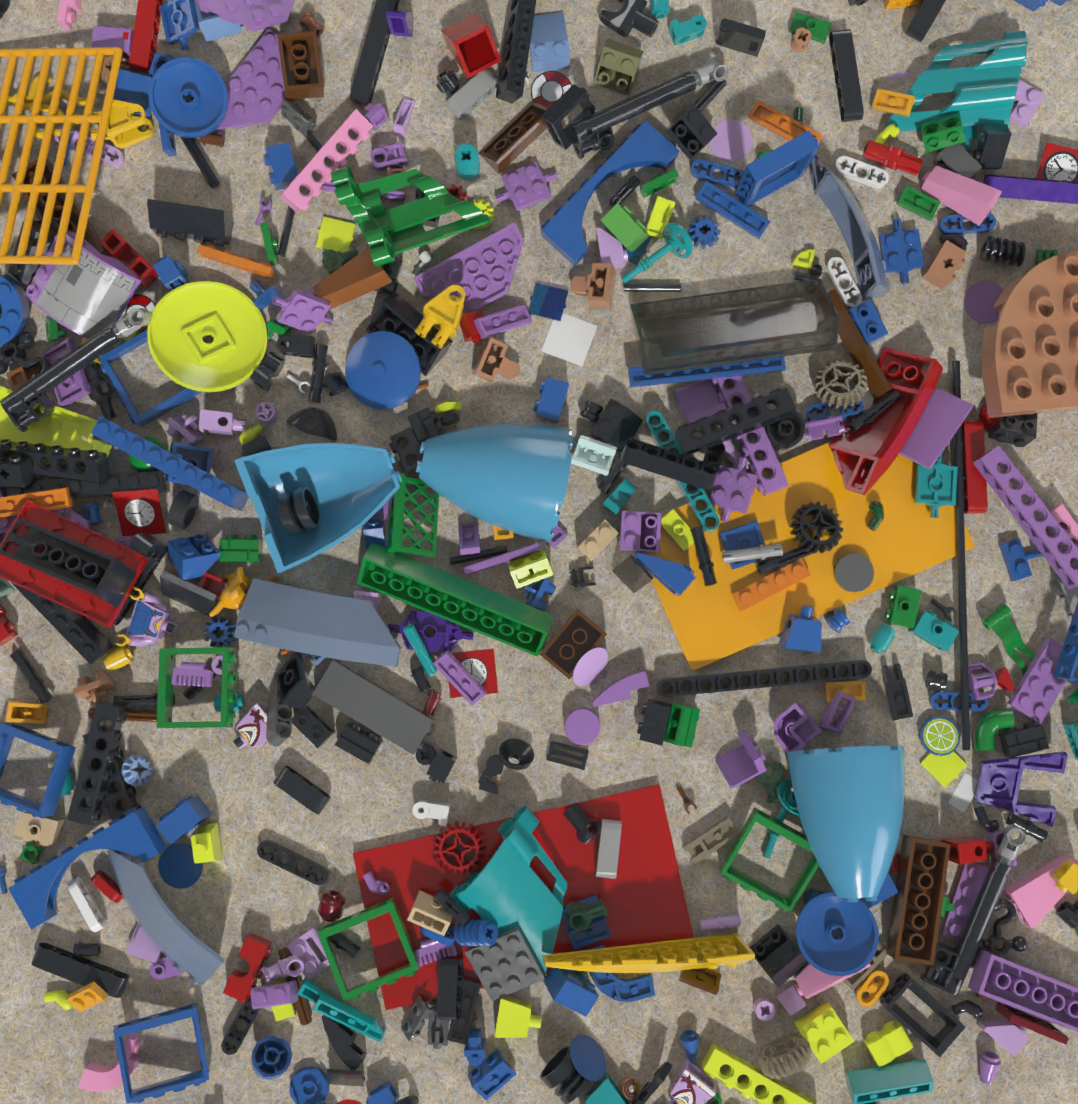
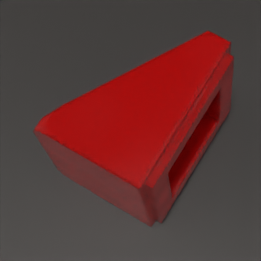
M1000 667L995 672L997 685L1004 691H1013L1015 688L1008 669Z

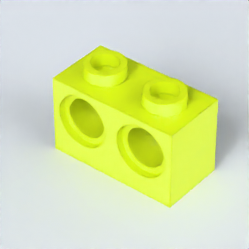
M544 549L508 563L510 574L517 589L553 575Z

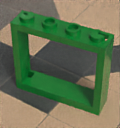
M159 648L157 728H233L234 718H236L234 712V703L236 702L234 683L237 681L235 648ZM222 654L221 721L172 722V674L175 655Z
M754 807L720 866L721 874L728 881L739 883L740 887L744 890H752L757 893V896L762 900H770L775 903L777 908L792 912L819 867L814 853L811 855L787 897L730 866L755 822L813 853L805 834Z
M394 897L320 927L317 932L343 1001L347 999L355 1000L363 992H374L380 988V985L385 983L387 985L393 984L398 981L399 977L404 975L410 977L419 970L420 965L416 958L415 950ZM390 911L410 964L348 989L328 937Z

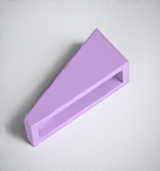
M403 98L393 124L394 135L405 138L415 105L414 100Z

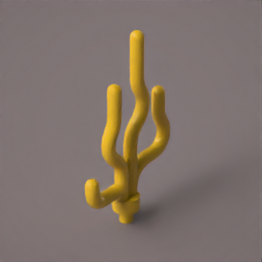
M39 75L32 79L28 95L25 97L23 110H28L30 113ZM48 75L46 83H51L52 77ZM62 90L61 98L69 101L70 93ZM53 91L43 96L40 112H49L50 105H47V103L51 102ZM15 93L14 96H8L7 103L13 104L15 107L18 93ZM78 97L77 104L85 105L87 98ZM58 108L57 115H65L63 111ZM36 126L34 136L43 139L44 131H39ZM53 128L52 137H60L62 129Z

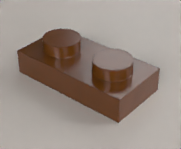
M707 968L681 970L678 981L716 995L719 991L721 974Z

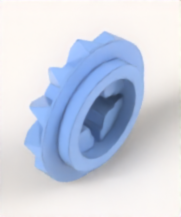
M138 754L128 757L122 765L124 780L132 786L146 784L152 777L153 768H150L149 765L151 761L147 760L145 756ZM137 766L139 768L144 769V771L140 772L139 775L138 772L131 770L136 768Z

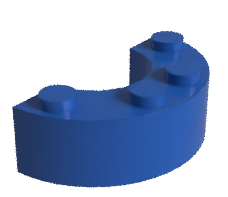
M9 274L0 277V304L2 307L0 346L16 339L25 329L29 319L30 309L27 296L21 285Z

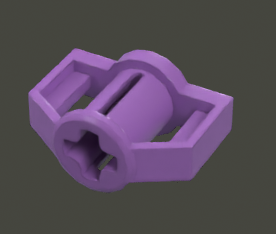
M983 662L969 664V690L972 692L974 700L994 696L997 685L995 673ZM980 669L986 672L977 675L972 674V671ZM992 687L990 691L980 693L978 691V688Z

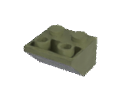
M608 39L602 50L594 83L629 95L644 51Z

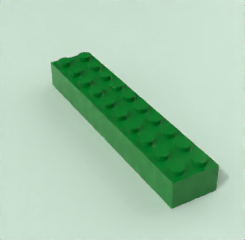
M373 542L363 556L357 584L534 656H539L554 619L553 615L401 553H389L386 547Z

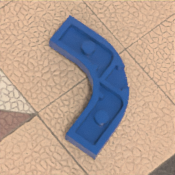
M601 945L587 950L605 948V946ZM589 972L598 989L613 1000L633 1002L655 996L652 976L650 974L632 979H621L613 973Z

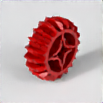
M455 821L454 828L450 823H447L448 831L442 827L440 831L443 835L436 834L435 837L439 841L433 842V846L439 847L433 850V854H440L435 858V861L442 860L443 862H441L439 867L443 868L447 865V873L450 872L451 868L454 869L453 875H457L458 870L461 871V875H465L466 868L469 873H472V866L477 869L479 867L477 861L483 862L484 860L480 855L486 854V850L481 849L486 846V842H480L484 835L477 836L476 834H478L480 829L476 828L472 831V823H470L468 828L465 827L466 821H463L461 826H459L458 821ZM455 833V842L444 847L445 839ZM461 833L469 835L474 843L464 841ZM458 841L459 844H462L461 846H464L461 855L458 850H455ZM471 849H476L474 857L465 862V853L471 851ZM445 853L455 855L459 863L451 861Z

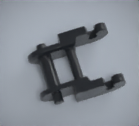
M594 566L579 568V571L572 569V572H569L573 578L571 585H574V587H577L579 584H581V587L596 585V582L585 583L583 575L584 570L594 569ZM576 573L581 574V582L577 583Z

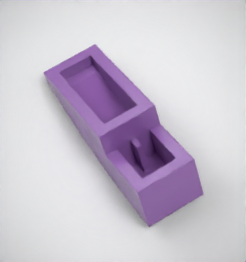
M646 671L633 673L611 684L592 701V706L595 707L631 699L630 690L649 686Z

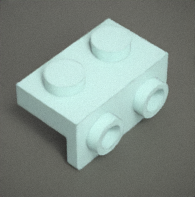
M580 435L571 464L607 476L617 447Z

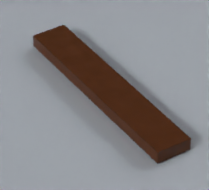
M835 289L830 290L819 301L855 365L859 364V370H864V375L867 376L868 388L873 397L877 399L891 390V387Z

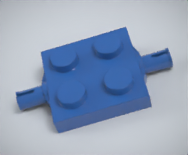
M169 0L160 7L167 43L174 45L180 41L181 50L187 51L190 49L188 37L200 30L194 0Z
M894 219V231L879 235L882 260H885L886 263L885 273H900L901 284L904 285L910 283L908 272L924 267L919 229L902 230L901 219Z

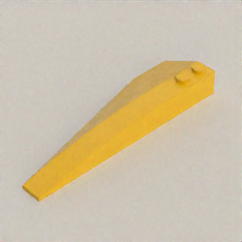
M737 933L542 955L545 967L605 973H652L699 968L717 969L718 966L725 965L735 967L738 964L755 958V953Z

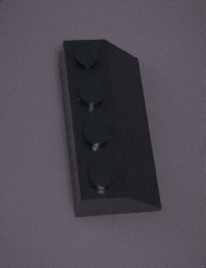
M147 199L149 226L156 236L162 238L174 236L175 239L186 241V238L201 244L207 241L212 242L216 246L230 245L234 222L224 210Z
M394 292L381 301L368 327L373 332H392L408 340L419 355L421 373L427 376L446 354L453 341L448 337L442 348L437 347L438 343L435 346L431 341L439 330L432 326L425 338L421 337V333L418 335L415 329L423 320V315Z

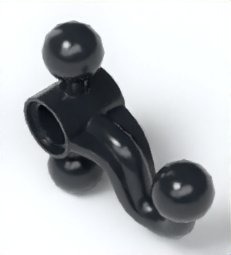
M23 332L19 335V342L16 345L10 342L2 345L0 354L3 358L0 360V375L7 372L10 362L19 364L23 368L42 365V370L32 373L31 379L50 367V363L44 357L25 360L26 352L24 348L34 344L35 338L33 334Z
M999 898L994 911H999L1002 907H1005L1008 913L994 922L993 934L988 940L982 938L977 950L978 953L980 949L985 950V948H991L997 955L1006 954L1009 948H1013L1017 952H1023L1027 949L1028 943L1024 937L1015 936L1012 940H1006L1002 936L1001 927L1011 922L1016 916V909L1012 902ZM996 940H1003V946L1001 948H994V942Z

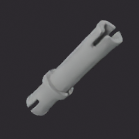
M781 543L768 546L761 544L759 547L722 551L723 563L759 558L765 560L766 557L783 556Z

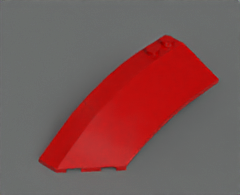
M886 347L883 348L877 364L891 390H897L901 399L878 415L873 423L864 426L858 433H853L849 429L848 423H851L852 419H847L844 423L845 432L835 436L828 443L846 490L865 496L898 456L919 422L943 371V367L937 359ZM889 390L888 392H886L884 395H882L881 397H879V398H877V399L874 398L872 405H874L878 400H880L881 398H883V397H884L886 394H888L891 390Z

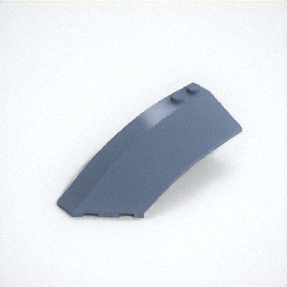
M815 154L808 166L814 195H819L832 214L845 239L854 264L862 301L883 297L889 292L891 285L889 278H886L885 260H882L870 224L847 186Z
M253 578L237 618L234 636L235 638L295 652L392 667L398 666L401 649L398 642L390 634V629L383 618L378 615L372 601L307 590L259 578Z

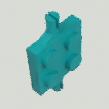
M942 453L930 470L919 464L916 465L914 503L931 506L930 518H939L940 506L956 505L958 467L942 464Z

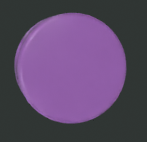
M577 708L567 715L564 729L570 741L578 745H587L597 739L601 724L598 716L592 710Z

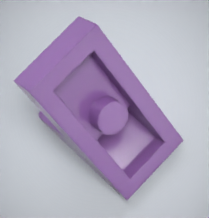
M478 523L458 524L461 555L480 553L481 545Z

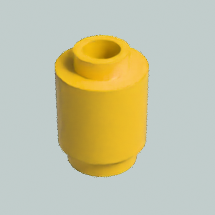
M124 645L108 652L103 657V662L109 671L118 670L133 662L135 654L130 646Z

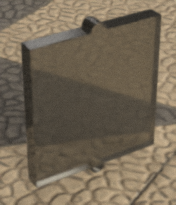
M632 555L612 570L633 593L654 578L644 568V565H641Z

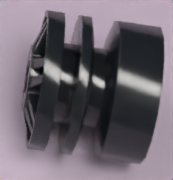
M569 1046L562 1048L546 1064L540 1074V1079L550 1089L556 1087L555 1095L560 1097L564 1104L575 1100L590 1082V1080L581 1076L575 1069L570 1057Z

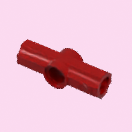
M868 140L862 154L863 157L877 161L884 167L893 170L898 169L914 176L920 171L923 159L904 153V150L890 145L886 146L872 140Z

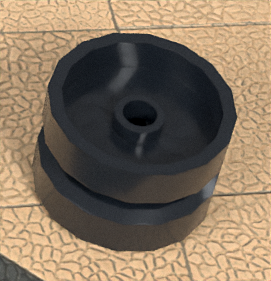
M303 486L296 488L294 493L286 491L277 496L279 516L289 534L300 533L304 528L311 530L319 527L320 513L316 499L309 487Z

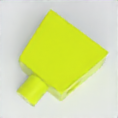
M218 823L197 826L191 834L195 864L223 860Z
M509 995L503 996L500 999L495 1038L527 1037L529 1027L541 1028L542 1016L531 1014V1003Z

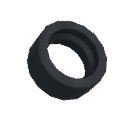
M185 490L180 491L171 504L168 513V523L180 529H186L197 511L199 497Z

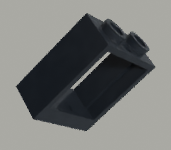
M575 84L541 116L553 141L565 150L572 145L569 125L563 129L560 122L579 103L583 111L571 123L595 113L596 109L590 102L588 91L583 87L579 88Z

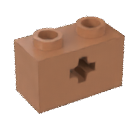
M946 240L938 249L922 278L940 289L946 285L949 286L956 277L954 275L955 270H959L965 262L963 257L966 251Z

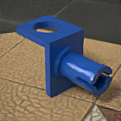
M254 280L257 288L253 283L249 286L258 296L253 303L260 311L267 307L275 296L284 299L273 285L266 289L259 280Z

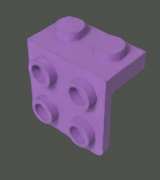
M710 379L699 381L675 392L686 424H694L702 417L709 418L720 410H727L724 402L720 404Z
M744 730L737 733L742 745L716 759V764L731 788H735L767 771L763 763L765 757L760 749L756 750L755 746L757 744L752 735L747 736Z

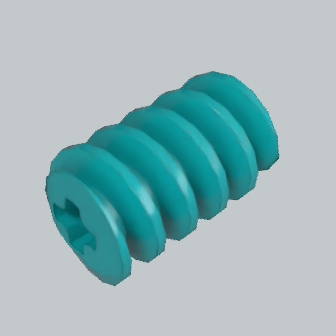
M471 144L458 146L454 156L457 174L463 180H473L480 172L478 151Z

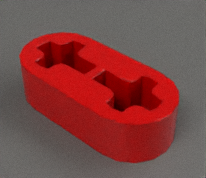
M98 870L91 877L92 884L111 901L119 903L123 899L118 884L105 872Z

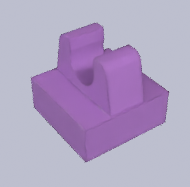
M369 103L364 107L368 112L365 116L373 125L372 128L374 130H377L389 118L385 108L380 103L375 106Z

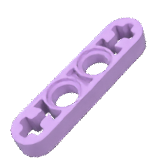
M71 129L73 137L70 140V149L76 151L79 132ZM54 136L53 138L59 142L60 137ZM87 136L83 155L92 158L95 142L89 136ZM104 143L100 162L112 167H120L125 160L123 153L119 149ZM107 152L113 156H116L117 154V156L119 157L118 160H112V158L107 155Z

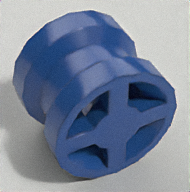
M835 609L833 615L825 619L826 623L837 633L842 631L844 625L850 623V620L839 609Z

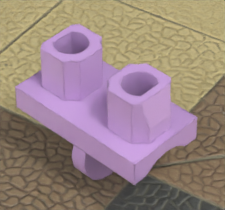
M185 414L182 417L178 415L175 418L169 417L167 423L170 424L167 433L170 436L176 438L180 433L185 436L181 444L194 446L205 438L198 431L199 425L196 424L198 417L195 415L190 417Z

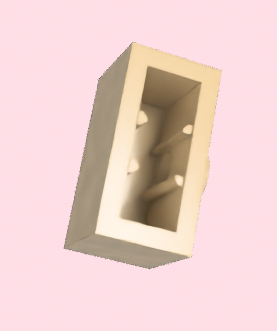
M604 520L596 529L591 528L584 535L586 539L577 549L592 562L619 533Z
M20 812L14 835L21 836L20 839L24 841L36 840L39 841L40 845L51 846L59 842L65 818L45 816L42 819L33 817L30 812Z
M419 891L407 920L444 936L453 915L451 913L448 914L445 908L433 896Z

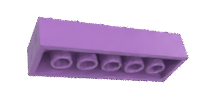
M980 949L968 988L981 995L1078 1032V987Z

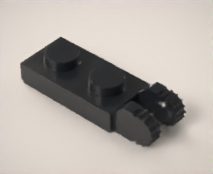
M895 663L893 665L897 678L891 680L888 666H882L892 720L913 717L906 680L903 678L900 664Z

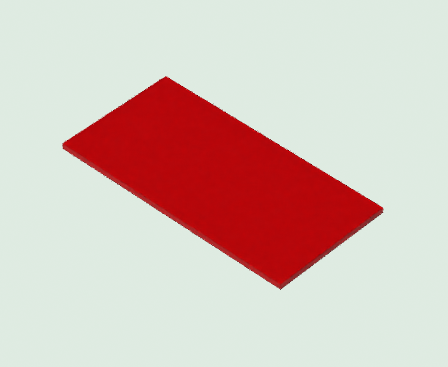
M659 784L576 802L589 819L596 820L600 826L602 819L622 821L616 879L596 877L600 834L588 844L578 840L577 830L563 815L574 803L532 812L539 820V824L532 834L567 882V890L563 897V907L597 895L611 933L610 937L574 950L561 916L552 954L584 951L604 945L605 948L694 938ZM513 817L473 826L472 831L476 828L480 829L478 834H476L477 836L484 835L480 842H486V846L481 848L486 850V854L480 855L484 860L483 862L477 861L479 867L476 869L472 866V873H469L466 868L465 875H461L460 870H458L457 875H453L454 869L452 868L447 873V865L443 868L439 867L443 861L436 862L435 858L440 854H433V850L439 848L433 846L434 841H439L435 837L436 834L354 852L353 858L364 909L394 897L414 950L420 948V941L429 937L421 933L419 925L407 920L419 891L434 896L442 887L449 895L457 886L463 885L471 874L475 872L480 873L503 842V837L499 833L498 828L503 822ZM455 833L445 839L444 847L455 842ZM461 833L464 841L474 843L469 835ZM458 841L455 850H458L461 855L464 846H461L462 844H459ZM471 849V851L465 853V862L474 857L476 849ZM445 853L451 861L459 863L455 855ZM534 856L530 862L531 869L547 888L553 892L556 878L537 856ZM371 871L376 880L387 882L390 890L384 895L372 893L363 875ZM473 908L466 911L471 915L468 920H482ZM390 911L368 920L367 924L378 977L410 964ZM454 916L452 917L450 925H452L453 927H455L456 923L458 922V920ZM455 940L457 955L453 956L452 954L449 957L447 954V958L462 959L464 964L463 978L482 983L465 954V949L469 946H461ZM439 958L437 961L433 959L432 963L429 960L428 964L423 963V966H419L417 973L410 977L404 975L399 977L398 981L393 984L387 985L385 983L380 985L385 1010L412 1005L418 995L421 996L424 1002L437 999ZM551 967L547 968L546 974L549 972Z

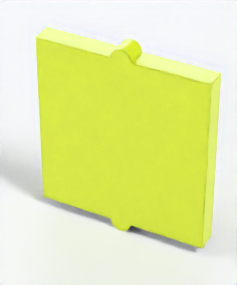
M323 216L321 228L318 230L319 235L316 247L349 255L351 243L354 241L353 235L356 224Z
M954 751L944 756L929 753L920 762L944 788L954 778L957 779L958 774L967 766Z

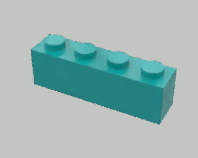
M912 1059L904 1063L894 1062L886 1066H872L863 1070L853 1069L846 1074V1084L853 1104H864L933 1091L934 1080L925 1059Z

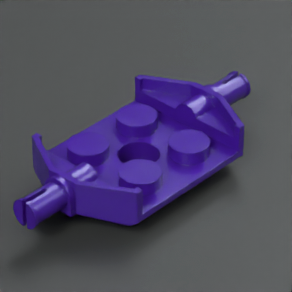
M410 611L402 624H388V627L396 628L390 629L389 632L401 634L408 650H413L403 629L409 624L414 625L428 652L444 653L447 649L452 652L459 640H473V637L466 635L474 636V632H464L460 630L458 624L429 612ZM429 626L436 630V634L432 638H428L425 635V629Z

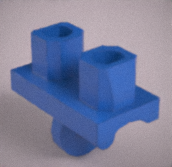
M548 578L533 582L528 586H523L522 588L526 590L523 597L528 599L526 605L545 612L548 603L541 600L544 593L552 596L556 586Z
M471 1028L464 1048V1057H467V1061L472 1066H478L484 1061L486 1038H482L481 1028Z

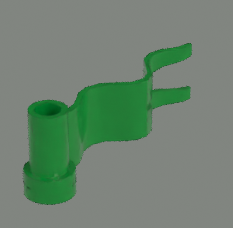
M1001 603L994 612L981 620L986 629L990 630L992 628L1001 639L1006 653L1019 666L1024 676L1027 667L1015 648L1031 661H1033L1035 654L1023 643L1020 631L1009 619L1013 615L1012 611L1006 604Z

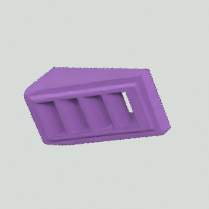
M837 691L823 714L819 725L841 734L856 698ZM841 698L847 700V704L840 702ZM837 706H841L844 709L840 711L837 709ZM834 713L840 714L839 717L833 716Z

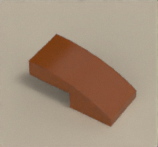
M39 364L32 368H23L21 366L6 373L12 391H15L31 380L32 373L41 371L42 365Z

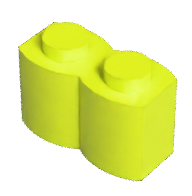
M898 1021L886 1023L881 1031L870 1032L864 1040L868 1051L879 1067L913 1048L911 1041Z

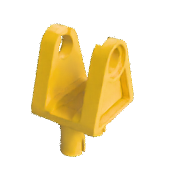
M113 99L104 140L112 141L117 149H124L153 136L154 126L146 118V113L142 106ZM102 110L93 111L92 115H101ZM134 112H140L141 116H133L132 114ZM143 124L149 125V129L145 132L139 131L140 126ZM98 128L91 129V132H93L91 133V138L94 142L96 141Z
M459 285L449 286L429 301L423 308V320L415 329V332L418 335L421 333V337L425 338L432 326L437 328L439 331L431 342L435 346L438 343V348L443 347L448 337L454 339L464 308V289ZM458 291L461 295V298L455 295L450 296V293Z

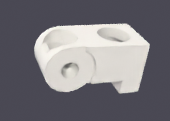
M420 800L413 806L412 810L414 816L418 819L426 817L439 819L438 825L447 826L451 804Z

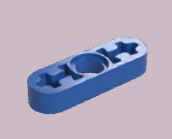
M703 159L695 160L690 169L691 175L696 179L731 188H737L740 180L734 182L732 177L739 175L738 179H741L744 173L741 169ZM698 165L702 166L701 173L697 172L696 168ZM708 167L711 168V169H710V172H709V176L706 175V174H707ZM716 169L721 170L723 177L715 178L712 172ZM727 172H729V177L725 180Z
M989 213L985 218L987 222H990L987 227L986 224L977 226V224L970 221L972 227L966 229L963 227L962 221L969 219L962 215H947L939 222L938 229L942 234L987 233L995 227L996 218ZM947 221L949 224H955L957 222V225H953L949 229L947 226H944V224Z
M862 401L859 403L855 402L857 411H853L848 404L845 409L846 413H843L844 407L839 406L840 413L836 416H842L843 420L857 418L863 411ZM828 402L812 404L806 410V419L808 421L826 419L832 416L829 409L836 405L832 404L829 407ZM812 411H816L818 417H814Z
M934 692L929 697V704L937 710H961V706L956 707L953 703L956 696H961V692ZM969 693V700H974L972 693ZM939 696L941 699H948V703H940L938 706V703H935L934 700L938 699ZM981 699L982 704H979L978 707L977 704L969 703V711H982L986 709L988 699Z

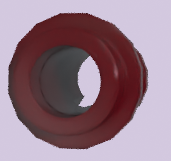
M430 690V693H427L428 698L422 713L434 716L438 702L442 698L441 693Z

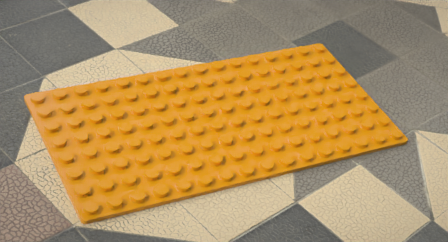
M828 443L780 463L789 485L767 496H763L762 492L759 493L755 486L747 514L731 511L727 523L720 520L723 509L718 505L712 504L720 522L714 532H703L711 562L713 561L714 563L713 570L717 581L716 584L705 586L702 571L698 567L700 564L694 543L685 551H682L662 526L660 531V551L642 554L682 565L686 564L694 571L693 575L696 578L679 596H675L649 572L648 574L690 669L697 670L783 632L789 614L800 615L802 605L813 606L812 616L818 617L957 556L956 505L940 506L939 518H930L931 506L914 503L917 463L899 454L865 496L845 489L841 473L838 471L832 450ZM766 469L762 471V475L770 478L771 472ZM702 501L695 503L696 508L699 510L706 508L705 503ZM819 501L821 506L827 504V509L829 510L834 508L833 514H839L837 520L843 521L840 527L844 528L843 532L840 533L842 538L832 550H826L822 554L818 551L816 554L802 558L810 576L740 611L732 593L777 570L775 569L760 575L757 571L756 563L765 560L731 570L729 563H723L722 551L725 552L719 533L757 521L765 546L781 543V549H783L784 554L799 548L800 542H793L796 535L790 534L793 529L789 527L790 523L793 522L791 517L795 515L794 513L803 504L807 505L809 502H813L815 505ZM872 501L880 502L884 509V519L875 531L867 527L873 518V511L869 509V504ZM688 504L674 509L690 529L700 527ZM667 512V513H665V514H662V515H661V519H662L664 516H666L669 512ZM813 515L805 516L803 521H811ZM707 518L705 524L708 527H714L715 521ZM964 522L965 552L973 549L975 544ZM829 534L822 535L820 540H827ZM852 553L861 554L868 558L873 565V581L863 591L848 592L840 588L836 583L834 567L837 561L844 555Z

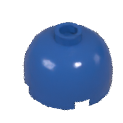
M273 1035L263 1037L258 1041L251 1054V1066L255 1074L267 1080L279 1078L284 1074L292 1059L290 1045L285 1039H280Z

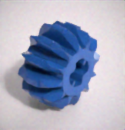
M703 215L701 220L697 216L695 222H690V229H688L687 233L691 235V241H695V247L701 244V248L705 249L706 244L712 247L713 242L718 241L719 238L717 236L720 235L721 231L716 229L719 226L718 222L712 223L713 217L707 220L706 215ZM702 229L706 230V231H705V233L707 232L706 235L702 234V232H701Z
M219 616L218 620L215 617L211 618L212 624H205L209 630H203L204 634L209 635L205 638V641L211 640V647L215 645L217 647H223V645L230 647L229 641H236L232 637V635H235V631H232V629L236 627V624H230L231 619H224V616ZM217 630L224 631V634H217Z

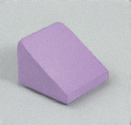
M792 984L776 996L790 1016L806 1005Z

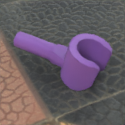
M264 197L259 201L261 210L255 222L258 226H260L265 213L272 209L271 201H269L268 205L264 206Z

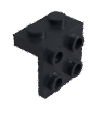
M1037 413L999 417V423L988 431V438L994 439L997 442L1013 444L1016 447H1025L1037 438Z

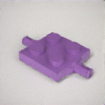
M535 161L502 175L501 178L505 185V192L495 195L498 203L509 199L513 203L516 212L551 198L547 182L557 179V174L553 171L544 175Z
M295 289L292 295L285 300L277 296L272 300L274 305L281 307V311L276 318L282 324L310 334L320 322L329 325L333 324L334 319L325 315L331 307L330 302L298 289Z
M739 456L736 468L720 465L709 500L712 504L718 505L723 509L721 521L728 523L731 511L745 514L748 512L759 476L749 474L744 470L747 458Z

